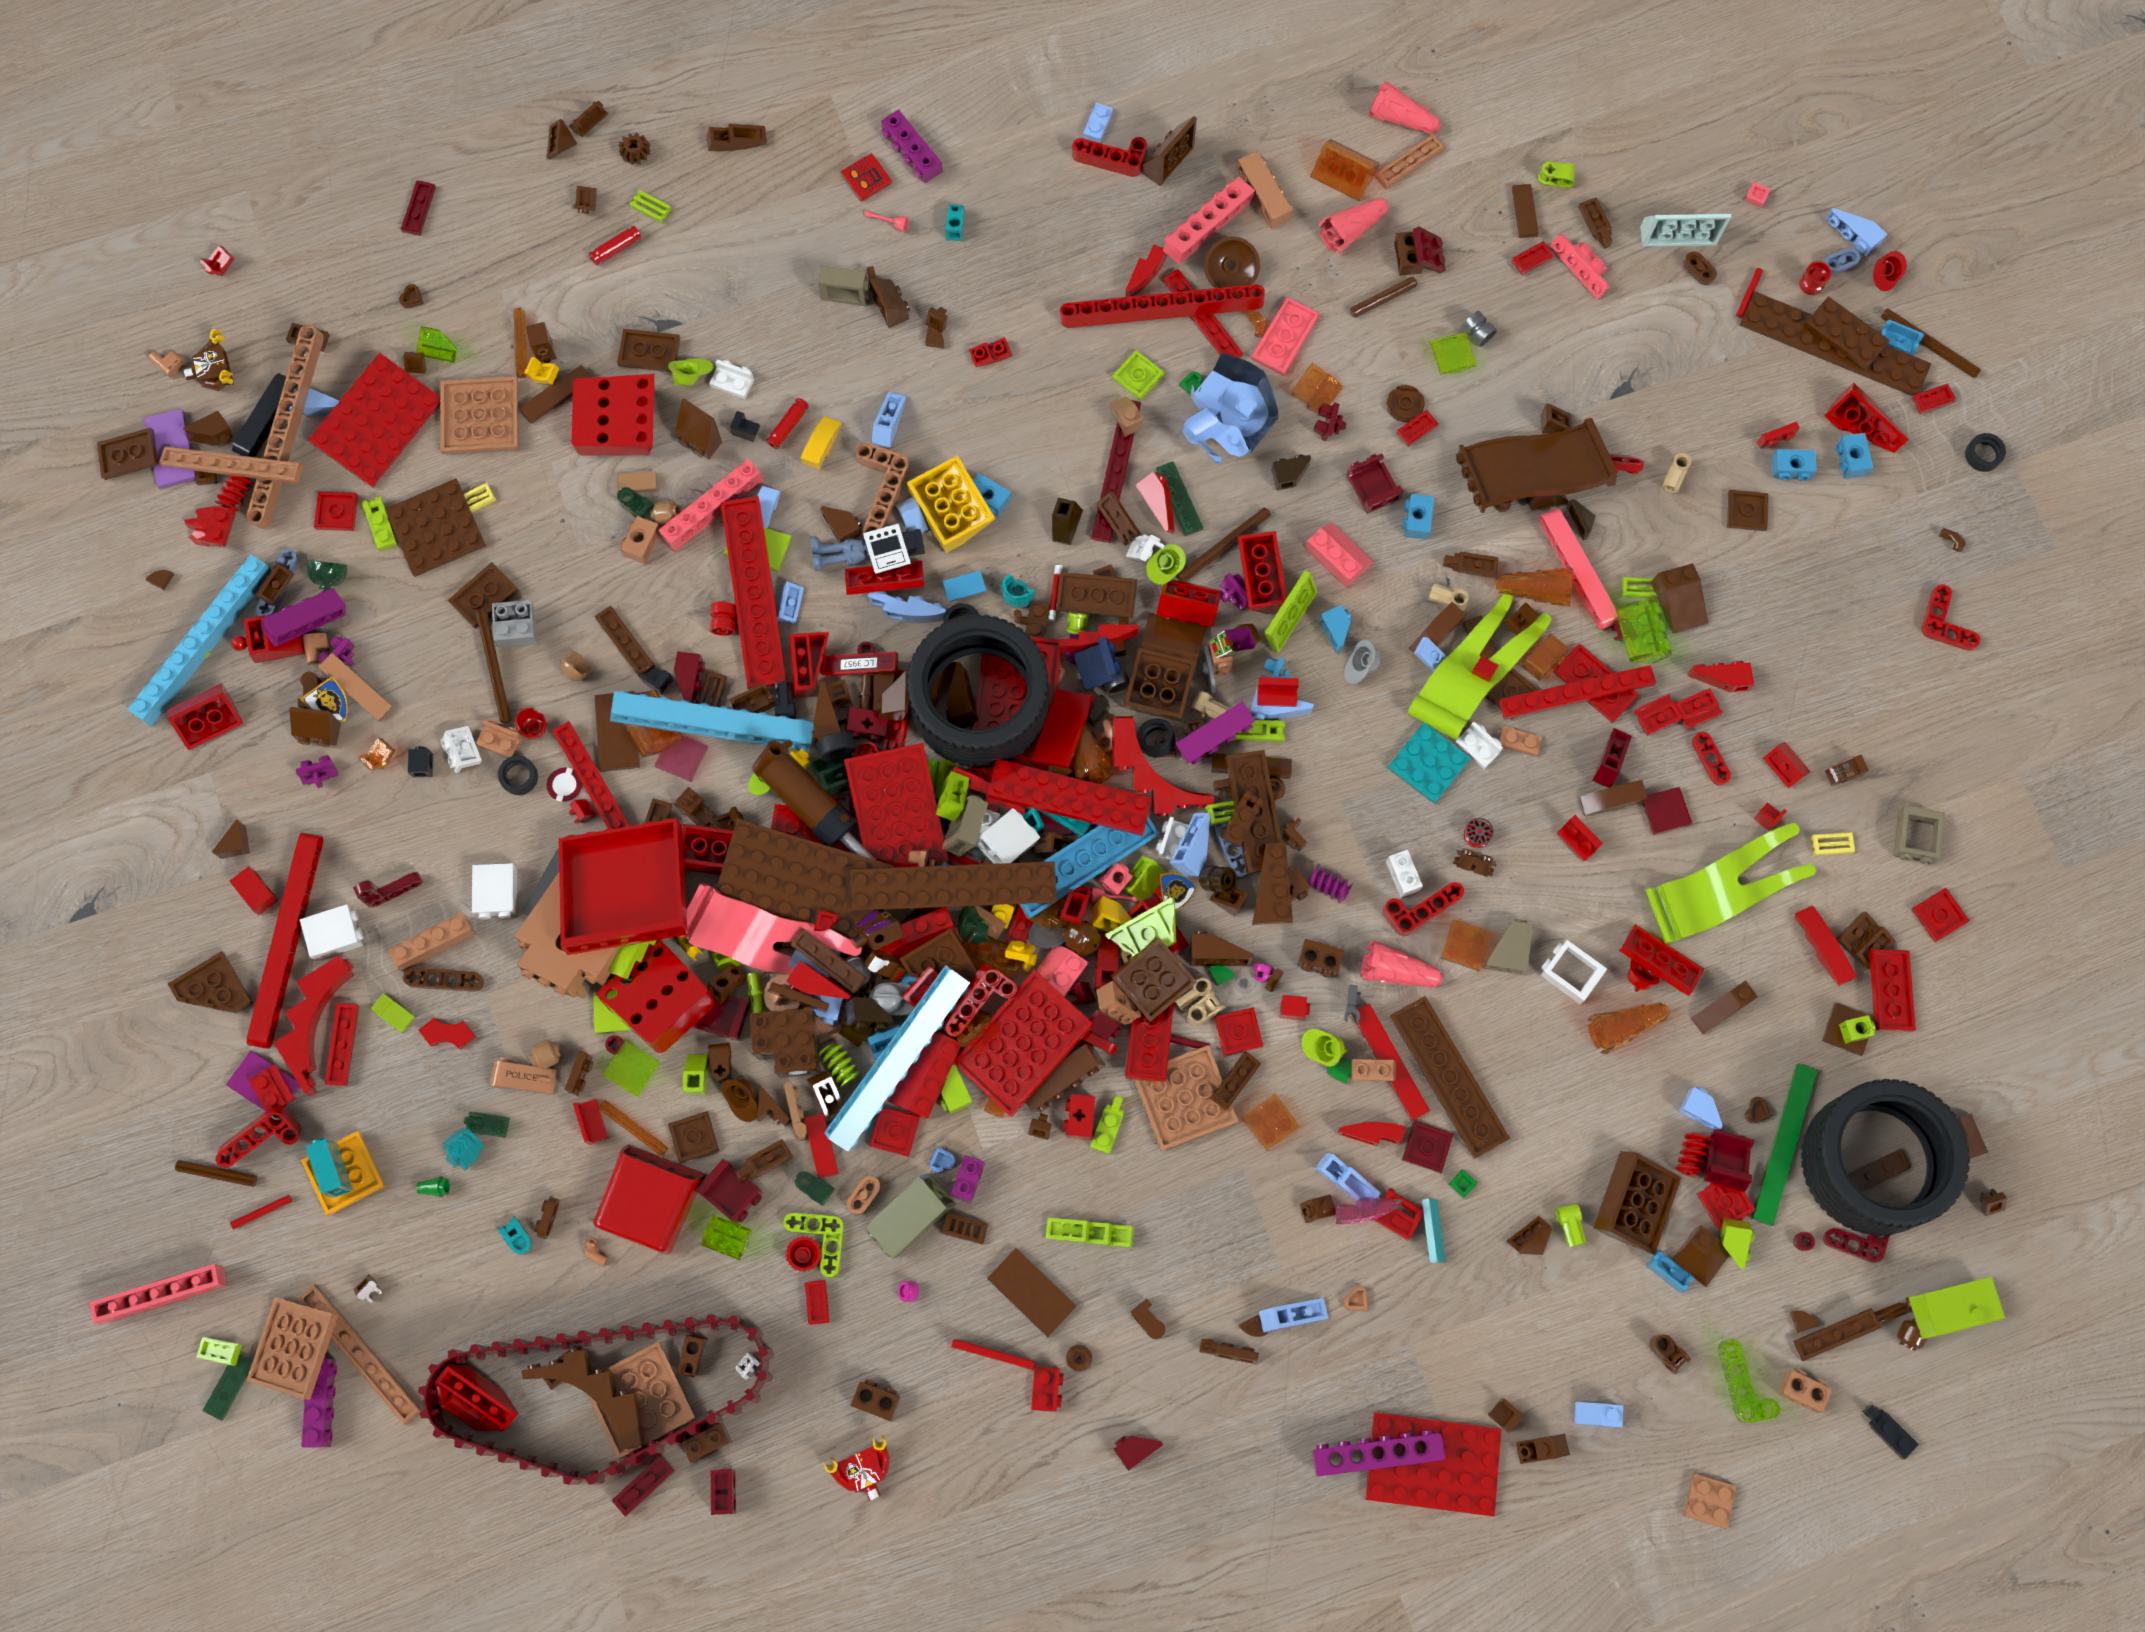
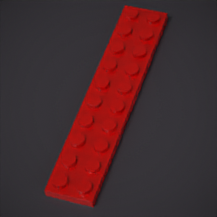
M756 496L720 502L747 688L750 690L763 683L767 687L775 686V683L787 681L760 498Z

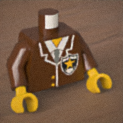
M216 329L211 330L208 343L197 354L192 356L194 367L185 369L184 374L188 381L197 378L202 387L220 391L226 385L234 384L227 352L219 344V342H224L225 338L220 335L222 331Z

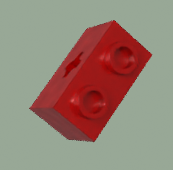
M1071 1094V1098L1066 1099L1065 1111L1069 1112V1119L1064 1120L1063 1132H1067V1138L1092 1140L1096 1096ZM1078 1112H1082V1116L1085 1117L1081 1118V1122H1078L1077 1118L1073 1117L1077 1116Z

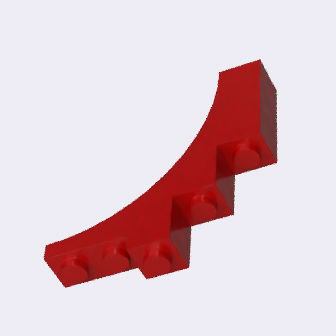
M1112 716V764L1117 766L1119 770H1128L1129 766H1132V788L1137 790V793H1149V790H1152V811L1157 813V816L1165 817L1169 816V813H1174V805H1177V808H1189V805L1205 808L1208 804H1214V796L1212 794L1197 793L1179 788L1157 774L1149 765L1140 749L1135 731L1134 717Z

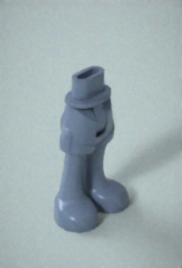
M811 536L814 571H820L824 566L834 563L847 562V565H852L866 559L870 560L868 548L864 540L846 538L845 542L823 544L817 536ZM843 552L842 554H838V555L821 556L822 554H826V553Z

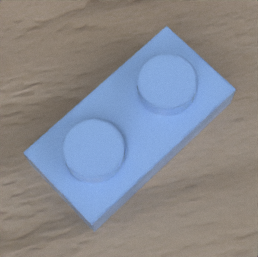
M1096 103L1083 132V137L1100 143L1112 116L1113 108Z

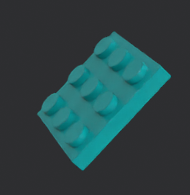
M1422 723L1388 765L1387 769L1435 804L1470 761L1471 757L1430 726Z

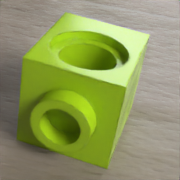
M1869 1015L1847 1020L1839 1024L1845 1044L1868 1039L1875 1035V1024L1870 1020ZM1856 1025L1861 1026L1862 1034L1856 1031Z

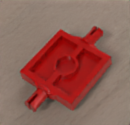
M1710 1183L1704 1190L1696 1193L1718 1231L1722 1229L1724 1218L1742 1221L1746 1215L1755 1211L1754 1206L1743 1191Z

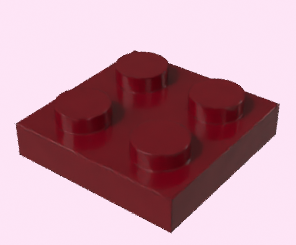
M1420 226L1414 228L1413 235L1418 263L1439 274L1446 271L1441 237Z

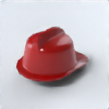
M1891 251L1875 263L1873 279L1879 290L1884 292L1890 291L1905 274L1907 263L1901 252Z
M1631 959L1627 978L1634 986L1635 992H1638L1640 989L1648 990L1653 985L1659 984L1660 978Z

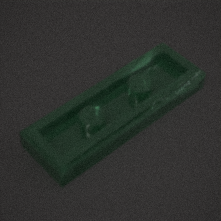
M239 1353L236 1366L227 1365L204 1406L203 1412L223 1421L249 1374L253 1360Z

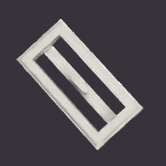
M747 1352L735 1369L741 1377L748 1380L749 1376L747 1373H753L755 1371L753 1365L759 1366L760 1362L754 1355Z

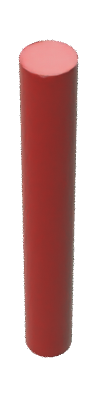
M1756 268L1736 313L1738 318H1743L1763 273L1761 268Z
M288 1194L231 1221L230 1225L234 1230L293 1202Z

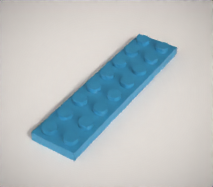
M1149 816L1147 817L1143 836L1099 825L1044 860L1043 862L1055 861L1057 901L1067 895L1070 890H1075L1158 836L1159 832ZM1053 903L1019 905L1028 919H1030Z

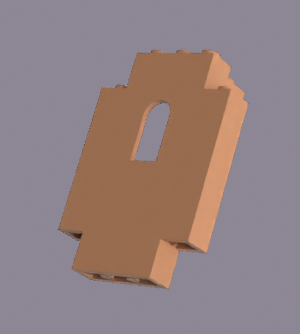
M558 872L514 936L519 942L518 946L526 951L517 966L522 971V976L529 980L532 978L538 980L537 982L545 988L549 986L554 988V991L561 996L566 994L572 998L578 996L584 999L588 992L582 985L583 981L586 979L592 984L597 982L603 985L611 974L608 970L621 946L567 955L564 951L557 948V941L561 936Z

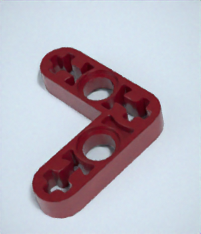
M413 872L381 888L367 880L356 884L353 889L359 900L368 907L373 908L420 886L423 880L419 872Z
M1832 1228L1824 1233L1823 1241L1826 1246L1867 1262L1875 1263L1883 1259L1890 1234L1885 1235L1882 1239H1878L1875 1235L1868 1233L1867 1239ZM1833 1233H1835V1237L1841 1240L1844 1239L1845 1236L1846 1239L1843 1242V1247H1841L1842 1242L1835 1241L1834 1243H1831V1239L1828 1238V1235H1832ZM1850 1240H1855L1858 1243L1857 1251L1849 1249L1848 1242ZM1864 1244H1866L1865 1249L1867 1250L1876 1248L1875 1252L1878 1253V1256L1872 1258V1254L1867 1251L1863 1252L1862 1255L1861 1252L1864 1249Z

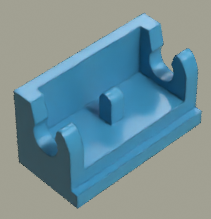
M1889 319L1880 331V334L1890 340L1887 344L1888 346L1910 355L1916 352L1919 347L1918 344L1924 335L1919 331Z
M981 571L943 581L948 602L986 592Z
M1657 1250L1646 1265L1648 1269L1679 1293L1685 1292L1688 1289L1687 1285L1695 1278L1661 1250Z

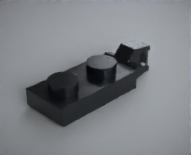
M1868 1405L1862 1411L1871 1420L1869 1422L1870 1428L1902 1460H1905L1919 1445L1885 1411H1878L1872 1405Z

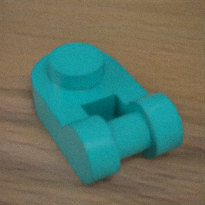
M516 1216L511 1218L507 1225H502L497 1229L514 1253L522 1255L531 1250L532 1240ZM516 1229L518 1233L511 1237L509 1233Z

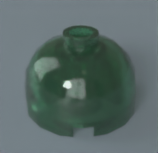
M308 560L307 575L312 583L319 585V589L329 590L344 582L347 576L348 565Z

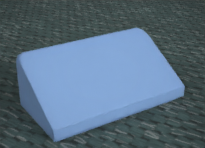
M788 581L781 584L776 604L778 621L796 624L804 587Z

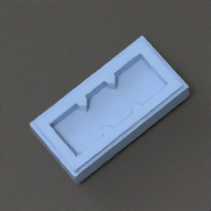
M1428 637L1422 638L1414 652L1432 672L1447 657Z

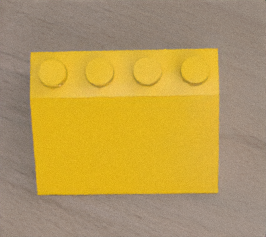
M958 455L907 482L911 496L919 505L925 520L945 553L963 545L995 520L994 515Z

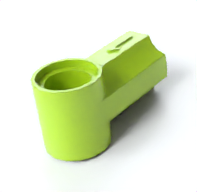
M1573 1203L1556 1207L1557 1220L1560 1226L1563 1227L1568 1247L1587 1243L1581 1224L1582 1215L1578 1204Z

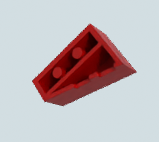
M829 632L790 634L789 652L794 697L814 695Z

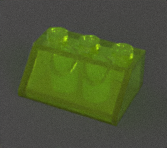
M1645 599L1615 607L1630 662L1655 664L1672 656L1671 644L1667 637L1666 626L1662 619L1658 601Z

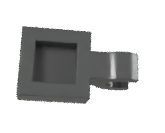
M1349 985L1347 1010L1344 1015L1346 1022L1350 1014L1356 1016V1023L1360 1020V1013L1355 1008L1356 1004H1360L1361 992H1357L1358 985Z

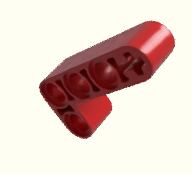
M1142 137L1132 139L1129 150L1084 138H1078L1072 144V157L1076 162L1130 177H1136L1141 173L1142 164L1147 155V141Z
M1452 882L1409 911L1399 899L1392 898L1386 902L1383 914L1398 935L1408 936L1458 903L1464 895V887L1458 882ZM1451 891H1457V895L1453 894L1449 897V899H1447V896L1450 894ZM1433 900H1439L1442 903V907H1435ZM1390 905L1396 906L1397 909H1398V912H1397V913H1392V912H1390L1389 909H1388V906H1390ZM1423 911L1426 914V918H1419L1416 912ZM1400 922H1407L1410 929H1403L1400 926Z
M990 963L982 965L970 980L967 992L957 1000L955 1009L944 1018L943 1027L950 1036L960 1035L993 991L1004 998L1013 997L1017 991V986L1010 976ZM989 972H994L991 978L986 979V975ZM1005 983H1010L1007 989H1002ZM976 989H982L979 994L973 995ZM964 1005H969L966 1011H961Z
M275 1105L223 1143L217 1152L216 1163L223 1168L232 1166L273 1134L282 1143L292 1145L298 1141L301 1125L286 1108ZM279 1115L281 1120H274L271 1116ZM255 1128H263L265 1132L259 1133ZM293 1130L295 1134L288 1135L285 1131ZM245 1140L248 1145H241L238 1141Z

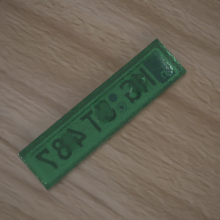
M1174 461L1156 467V473H1162L1168 480L1167 485L1170 488L1172 508L1184 535L1188 536L1203 530L1202 523Z

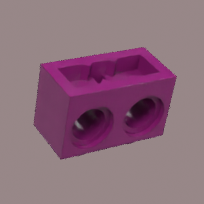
M964 1155L951 1192L952 1198L972 1203L985 1166L984 1161Z

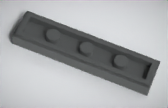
M559 848L522 909V914L530 915L558 874Z

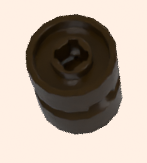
M1207 865L1203 867L1199 874V884L1205 891L1231 893L1237 884V874L1230 867Z

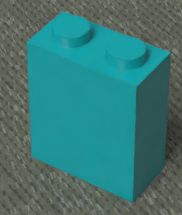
M324 1138L311 1141V1145L306 1146V1150L321 1194L336 1198L353 1191L338 1144Z

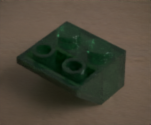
M851 754L832 761L818 759L810 762L817 782L831 796L850 790L844 759L853 758Z

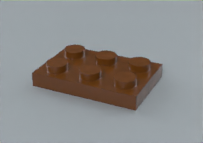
M623 329L617 364L621 367L672 372L668 365L672 361H677L680 335Z
M151 428L97 442L101 478L105 480L158 465L154 430Z
M491 562L448 599V602L476 629L479 626L476 616L477 611L486 610L489 617L492 615L493 603L507 602L519 590Z

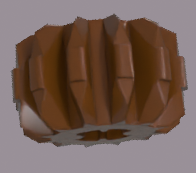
M637 132L634 136L630 133L628 137L622 136L623 142H619V153L625 162L630 161L632 165L635 162L641 164V160L647 161V156L650 155V143L646 140V137L644 135L639 136Z

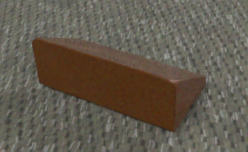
M276 563L254 596L273 606L294 576V573Z

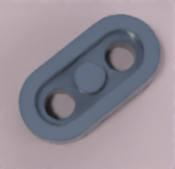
M1847 248L1827 256L1824 263L1830 267L1831 275H1835L1854 268L1860 260V254L1853 248Z

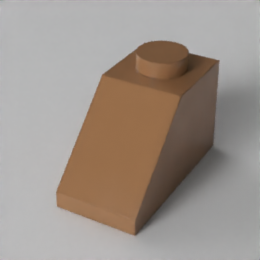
M1127 396L1109 403L1125 437L1142 430L1143 419L1135 403Z

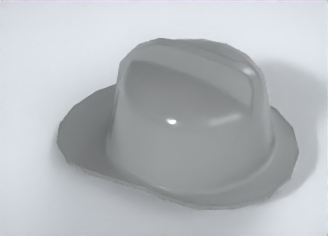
M1360 641L1344 668V678L1349 684L1360 683L1368 673L1374 672L1380 664V651L1375 649L1371 641Z
M881 983L870 992L869 998H873L889 1015H907L914 1009L902 997L903 993L910 987L908 984Z

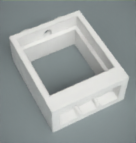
M1566 940L1563 945L1559 943L1553 950L1555 956L1552 960L1547 959L1542 965L1541 969L1544 971L1540 976L1581 1004L1588 997L1607 968ZM1566 950L1595 970L1580 991L1551 971Z

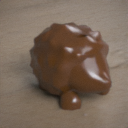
M1082 920L1080 924L1070 922L1062 932V938L1066 941L1067 947L1080 957L1092 955L1101 943L1100 932L1093 924L1086 920Z

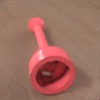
M870 210L865 212L867 218L874 217L894 223V227L899 231L906 232L908 228V217L898 216L896 219H891L874 214Z
M1092 887L1091 903L1096 904L1102 896L1109 899L1139 902L1134 896L1107 895L1101 888Z

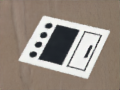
M899 524L863 533L875 574L911 564Z

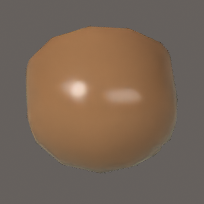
M571 651L562 658L561 669L565 676L573 681L585 679L592 671L587 660L575 651Z

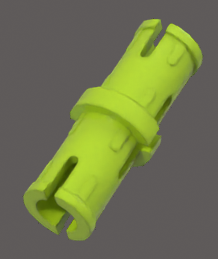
M747 974L749 991L747 997L750 999L751 1013H763L762 996L764 994L760 986V974Z

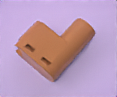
M154 351L148 357L168 377H173L186 364L183 358L175 351H170L164 358Z
M305 634L302 637L307 664L316 665L319 663L318 652L330 650L327 634Z

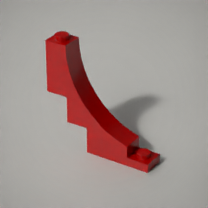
M339 955L296 982L306 999L285 1012L295 1029L274 1042L303 1093L310 1097L317 1093L314 1087L316 1082L309 1074L317 1069L314 1041L320 1016L335 992L345 982L355 976L352 972L354 967L349 959H344Z

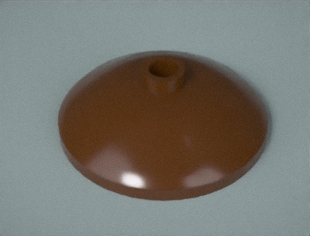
M1231 236L1216 241L1207 251L1204 260L1206 278L1214 288L1253 285L1260 271V259L1256 249L1250 242L1240 237ZM1230 261L1233 263L1231 269L1227 267V263Z

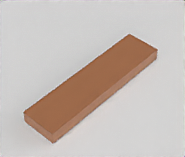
M1432 134L1379 170L1375 177L1387 190L1444 151L1445 147Z
M333 653L318 666L328 677L333 675L342 689L376 720L379 721L392 708L386 700Z

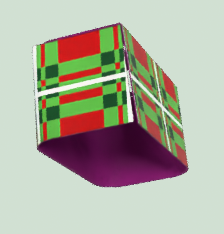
M1248 627L1224 630L1210 639L1216 658L1239 655L1254 649L1256 646L1252 632ZM1228 639L1234 642L1235 651L1230 648Z

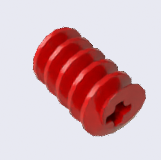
M228 475L230 481L224 482L225 487L221 488L222 494L217 495L218 500L215 503L221 507L234 509L238 512L239 510L235 507V504L242 505L239 498H246L242 491L249 492L250 490L246 487V484L253 485V483L249 480V477Z
M1687 1133L1684 1135L1687 1141L1682 1143L1685 1149L1680 1150V1154L1683 1157L1678 1158V1162L1681 1165H1677L1676 1170L1688 1177L1701 1178L1696 1174V1172H1703V1169L1698 1165L1705 1164V1161L1700 1159V1157L1707 1156V1153L1702 1151V1149L1710 1147L1704 1141L1711 1140L1712 1138L1700 1133Z

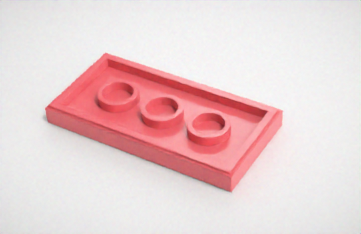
M1286 297L1252 354L1251 360L1285 376L1318 320L1320 313Z

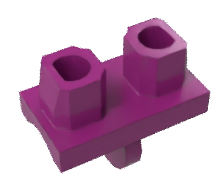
M1228 573L1219 585L1224 594L1221 600L1224 603L1230 601L1242 611L1248 605L1246 589L1244 590L1241 587L1243 578L1239 573L1235 575Z
M334 636L330 642V645L335 648L333 654L345 665L348 664L353 667L355 663L351 659L355 655L352 652L355 645L346 637L342 639ZM324 651L318 659L323 662L330 653Z
M325 755L319 758V763L313 764L310 760L301 761L300 768L296 769V774L300 777L303 785L315 783L317 788L323 787V781L338 776V770L330 756Z

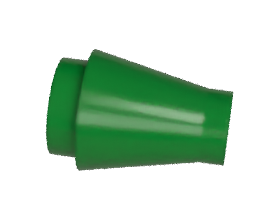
M440 1176L418 1182L416 1190L418 1194L443 1197L448 1195L450 1191V1182L448 1178Z

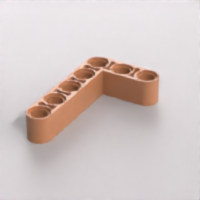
M862 442L855 449L858 463L886 473L863 528V532L867 533L887 527L910 469L906 456ZM863 452L869 453L867 456H861ZM881 458L887 459L885 462L878 461ZM899 464L905 465L903 468H896ZM891 481L898 482L896 485L889 484ZM884 498L891 499L889 502L882 501ZM879 514L884 515L881 519L875 518Z

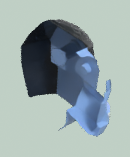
M1221 353L1213 371L1195 393L1192 385L1191 398L1201 411L1185 421L1183 434L1189 442L1199 445L1207 451L1209 458L1217 464L1223 462L1221 457L1204 443L1209 438L1215 439L1229 454L1240 457L1248 452L1251 453L1279 418L1273 390L1265 372L1251 362Z

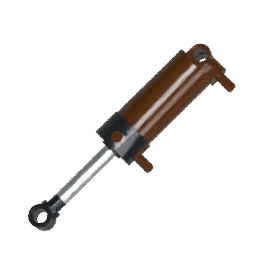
M787 739L782 744L777 741L769 742L752 765L754 774L812 830V833L823 844L833 847L841 841L852 853L875 859L850 834V831L857 823L855 807L848 812L794 759L788 750L793 745L791 740Z

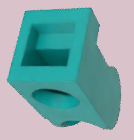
M949 204L945 227L946 240L963 241L964 205Z

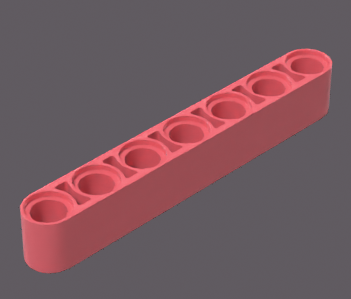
M1555 508L1540 515L1539 522L1597 627L1603 630L1614 625V621L1620 619L1619 614L1561 510Z

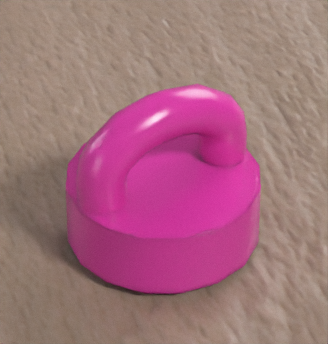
M1254 963L1255 979L1258 982L1266 981L1268 976L1272 975L1274 968L1262 963ZM1260 972L1264 973L1263 977L1259 976Z
M902 1281L898 1287L899 1299L903 1302H914L919 1294L918 1284L914 1281Z

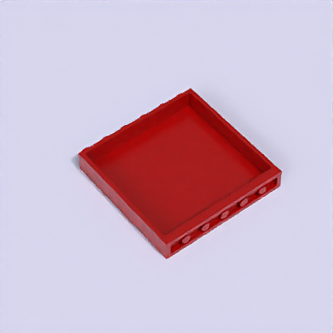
M666 818L656 822L648 821L639 825H626L616 829L608 828L604 831H590L581 835H568L558 838L561 947L567 955L688 935L683 831L677 818Z

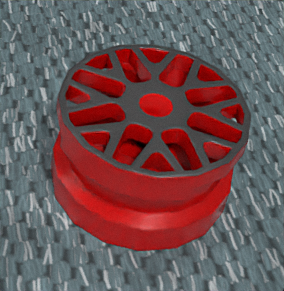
M1480 817L1474 818L1464 829V840L1473 848H1483L1492 839L1494 829L1488 820Z

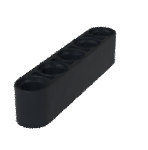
M277 373L273 377L232 444L233 452L247 457H255L271 432L286 380L285 375Z

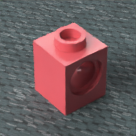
M1115 863L1106 869L1097 882L1110 894L1118 895L1133 876L1128 873L1129 869L1124 864ZM1117 872L1119 875V879L1115 883L1113 880V875Z

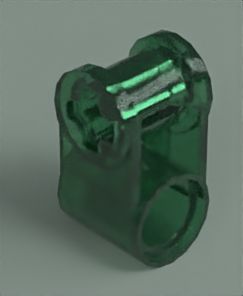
M623 487L617 493L620 506L635 518L639 516L645 519V516L654 507L650 500L639 495L631 488ZM624 497H631L629 501H623Z
M806 1171L798 1173L795 1177L796 1187L823 1207L835 1190L834 1187ZM807 1176L809 1185L804 1184L803 1187L800 1186L801 1182L799 1179Z

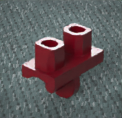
M1334 402L1332 406L1322 404L1319 407L1318 416L1324 417L1326 420L1325 422L1318 420L1313 431L1322 435L1321 440L1327 441L1328 436H1332L1333 433L1339 434L1340 430L1346 429L1347 424L1342 421L1343 416H1337L1340 406L1338 403Z

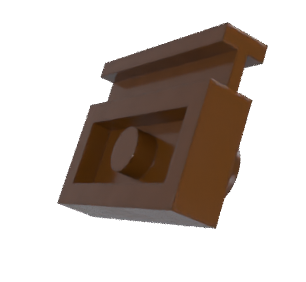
M579 1050L564 1089L575 1096L583 1092L586 1085L584 1079L593 1067L592 1057L586 1052Z

